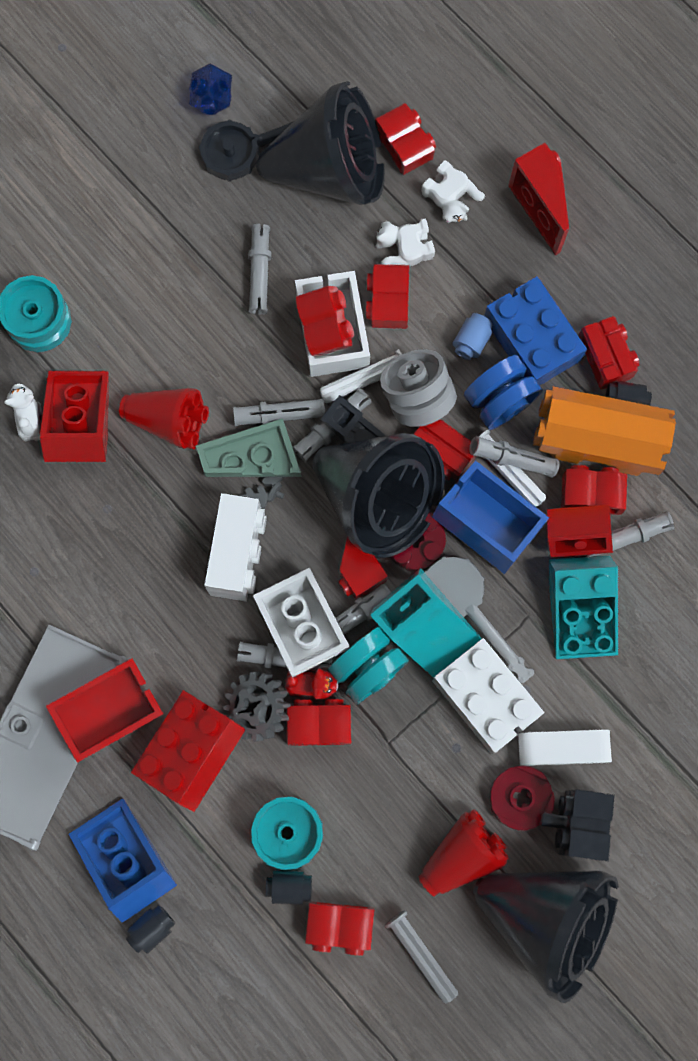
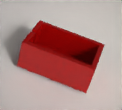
M133 658L46 705L77 763L163 715L151 690L141 691L140 686L146 684V681Z
M183 690L131 773L177 804L195 812L246 729Z

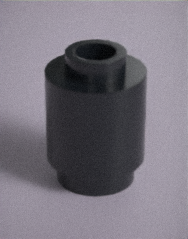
M617 381L616 384H608L606 397L650 406L652 393L647 391L646 385Z
M273 871V877L266 878V897H272V904L303 905V902H311L312 875H304L302 871Z
M158 904L154 909L150 907L127 928L130 935L126 940L137 953L143 950L148 954L172 932L171 928L176 923L167 911Z

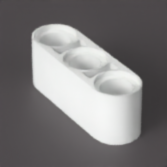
M609 730L528 732L518 734L520 766L612 762Z

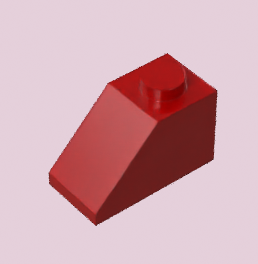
M347 536L340 566V577L342 579L338 583L347 597L353 595L354 599L357 600L386 583L388 576L374 555L355 547Z

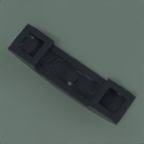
M341 395L336 398L320 419L345 443L387 436L362 416L363 413Z

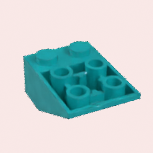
M611 556L549 559V592L556 659L618 655V566Z
M421 568L373 607L370 614L390 639L433 678L482 639Z

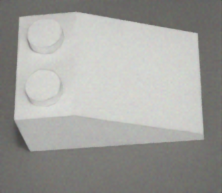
M310 568L253 595L292 677L350 648Z

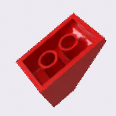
M545 142L515 159L508 186L553 253L557 255L561 252L568 234L569 221L561 159L557 152L550 150Z
M48 371L40 431L44 462H106L109 371Z

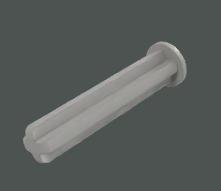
M406 910L402 911L385 924L386 929L392 928L445 1004L451 1002L458 995L457 990L405 918L407 915Z

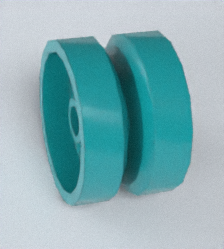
M34 275L19 277L9 283L0 294V321L13 341L23 349L33 352L49 351L60 345L69 334L72 323L70 309L56 285L48 279Z
M377 627L360 639L328 669V672L335 677L338 683H344L354 675L358 676L348 685L346 690L347 696L355 705H358L371 694L374 695L396 676L395 674L409 661L399 648L391 649L383 656H379L388 647L391 640L381 627Z
M294 797L276 798L266 803L256 814L251 828L252 844L258 856L269 866L281 870L297 869L309 863L319 851L323 840V823L317 811L306 801ZM289 826L293 829L294 835L291 839L282 837L281 831L284 830V827Z

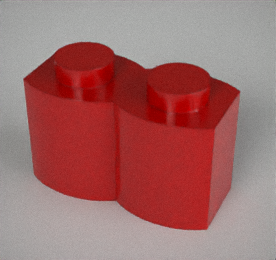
M404 103L375 119L381 142L389 151L394 163L403 175L433 160L436 143L429 132L425 133L420 127L421 119L415 109L411 110Z
M374 264L373 273L367 274V291H373L372 301L366 302V319H372V328L407 329L409 265Z
M326 286L296 296L297 309L304 326L305 340L311 356H322L352 346L354 330L350 321L346 320L344 316L346 299L342 291H338V288L335 286Z
M572 465L570 469H566L563 473L561 508L609 504L610 515H622L626 510L627 474L620 473L618 468L605 467L601 471L589 470V467L586 465Z
M343 699L325 700V705L320 706L312 705V700H293V706L287 708V715L289 716V720H287L288 746L351 745V705H344Z
M311 901L309 903L306 944H312V950L319 952H331L332 947L345 948V954L364 955V950H371L375 908Z

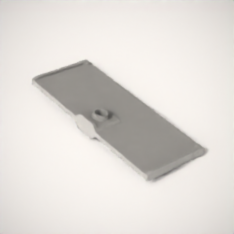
M48 625L12 700L0 720V834L28 847L29 850H38L40 841L78 764L46 705L126 662L125 656L110 653Z

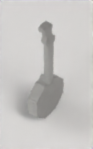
M444 556L433 564L428 571H425V574L463 617L468 615L508 663L509 670L518 674V681L520 683L526 682L534 675L532 668L525 667L524 658L516 655L479 610L478 605L483 602L485 577L482 576L479 569L470 559Z

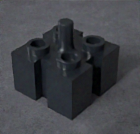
M577 789L565 791V796H560L558 815L542 813L541 826L557 828L555 848H560L559 855L609 861L610 824L613 819L615 795Z

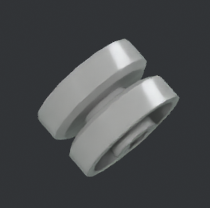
M423 349L402 354L387 365L380 378L381 387L390 402L395 418L401 424L410 427L425 426L438 421L448 414L454 407L457 399L456 390L448 374L444 359L436 351Z

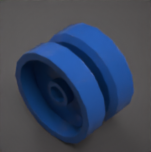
M517 355L510 356L488 369L464 392L463 396L472 408L484 407L479 418L489 430L495 429L517 416L531 405L543 391L534 377L523 378L527 367Z

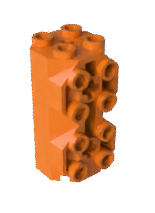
M553 386L551 390L545 391L544 399L541 400L538 416L543 417V419H540L539 426L536 427L533 445L539 446L538 451L549 453L553 458L560 461L578 464L586 460L618 468L620 473L638 476L643 472L660 475L667 463L661 461L662 455L670 454L676 425V420L673 418L675 411Z

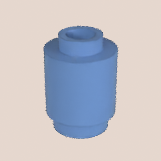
M473 313L470 318H466L452 343L456 348L455 353L466 360L478 358L492 334L491 328L493 323L485 316Z

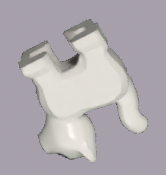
M444 160L437 169L439 174L435 181L428 178L422 185V195L430 197L437 206L442 208L443 219L447 223L460 222L461 220L467 221L466 213L469 211V208L458 199L465 192L476 201L484 200L485 195L477 189L465 173L454 169L449 162Z
M426 218L421 219L417 224H406L400 227L391 224L389 221L381 224L376 234V248L391 247L397 244L399 256L384 258L381 261L382 265H409L410 267L417 265L421 261L433 259L435 255L433 242L428 241L425 244L420 242L421 240L428 239L427 233L429 228Z
M15 384L8 393L4 403L13 407L19 437L23 441L40 440L42 424L39 417L42 415L41 404L34 400L33 392L23 384Z

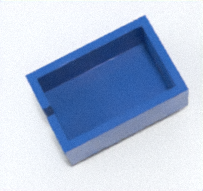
M538 276L516 288L513 296L509 292L486 307L484 316L493 323L491 330L509 357L517 355L527 367L523 378L534 377L539 385L544 384L579 363L587 351V348Z
M476 460L459 479L457 485L455 484L440 501L432 518L503 574L509 570L549 519L547 515Z

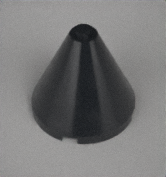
M349 81L331 86L260 153L259 159L256 162L259 175L269 182L358 205L376 202L380 198L384 187L385 164H377L376 148L382 147V142L371 107L358 87H347L350 85Z
M402 433L326 446L317 452L313 460V469L349 540L358 549L376 557L394 556L412 546L431 524L425 519L432 505L438 506L442 499L445 481L442 458L433 444L413 434Z
M600 870L488 874L484 878H479L475 884L473 894L476 896V904L545 993L561 1003H567L583 987V984L576 980L585 970L593 971L603 951L618 903V899L610 896L611 887L618 889L619 884L615 876Z

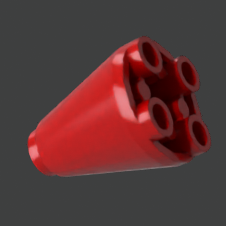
M185 388L124 395L120 402L119 413L121 418L126 419L127 422L178 448L195 449L199 442L202 423L205 424L208 420L209 408L203 405V399L199 390Z
M475 809L469 813L465 812L460 816L423 867V873L418 876L423 887L434 897L439 893L445 894L494 872L507 863L508 856L504 851L507 848L505 843L496 833L490 835L484 827L486 822Z

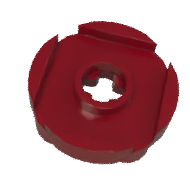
M429 512L425 519L431 524L421 536L425 540L419 543V547L413 548L412 545L403 552L390 556V559L400 565L401 568L408 571H417L420 568L426 570L435 564L442 555L446 545V534L443 526L432 518L433 513Z
M517 766L508 768L496 777L490 789L489 798L492 812L503 825L511 829L523 831L536 828L541 825L542 813L551 814L553 811L555 798L551 785L546 776L533 767ZM522 789L527 790L526 796L530 798V803H523L521 807H518L516 805L517 800L513 798L515 792L520 793Z

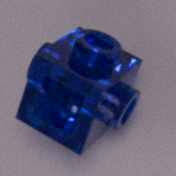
M211 63L192 72L189 85V105L199 109L203 114L211 116L230 107L232 75Z

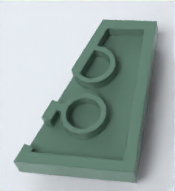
M283 418L196 446L206 477H302Z

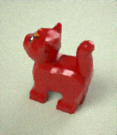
M320 668L317 669L316 673L304 671L294 677L288 672L285 681L286 691L290 696L301 697V695L314 696L315 699H327L338 689V682L330 672L323 671Z

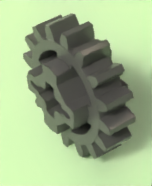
M251 672L250 675L239 676L240 682H232L230 684L234 692L225 694V697L230 700V705L224 706V710L231 713L228 718L246 729L242 735L244 740L252 739L253 742L274 738V732L284 729L280 721L289 720V716L284 713V709L291 707V705L283 701L288 692L279 691L278 688L281 685V681H271L272 674Z

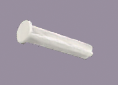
M396 350V354L321 387L320 394L324 402L330 403L336 400L339 395L343 397L359 388L361 389L379 381L387 365L402 355L400 350Z
M486 430L479 436L494 441L489 435V430ZM488 459L515 490L532 505L538 507L546 499V495L520 468L508 464L496 465L493 460Z

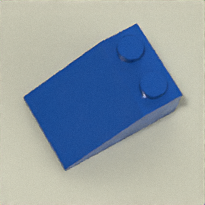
M123 798L69 834L108 909L122 923L177 886L162 858Z

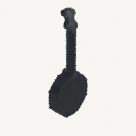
M230 119L208 127L199 146V151L208 173L229 182L251 174L260 155L259 147L272 143L293 122L259 135L253 134L251 127Z

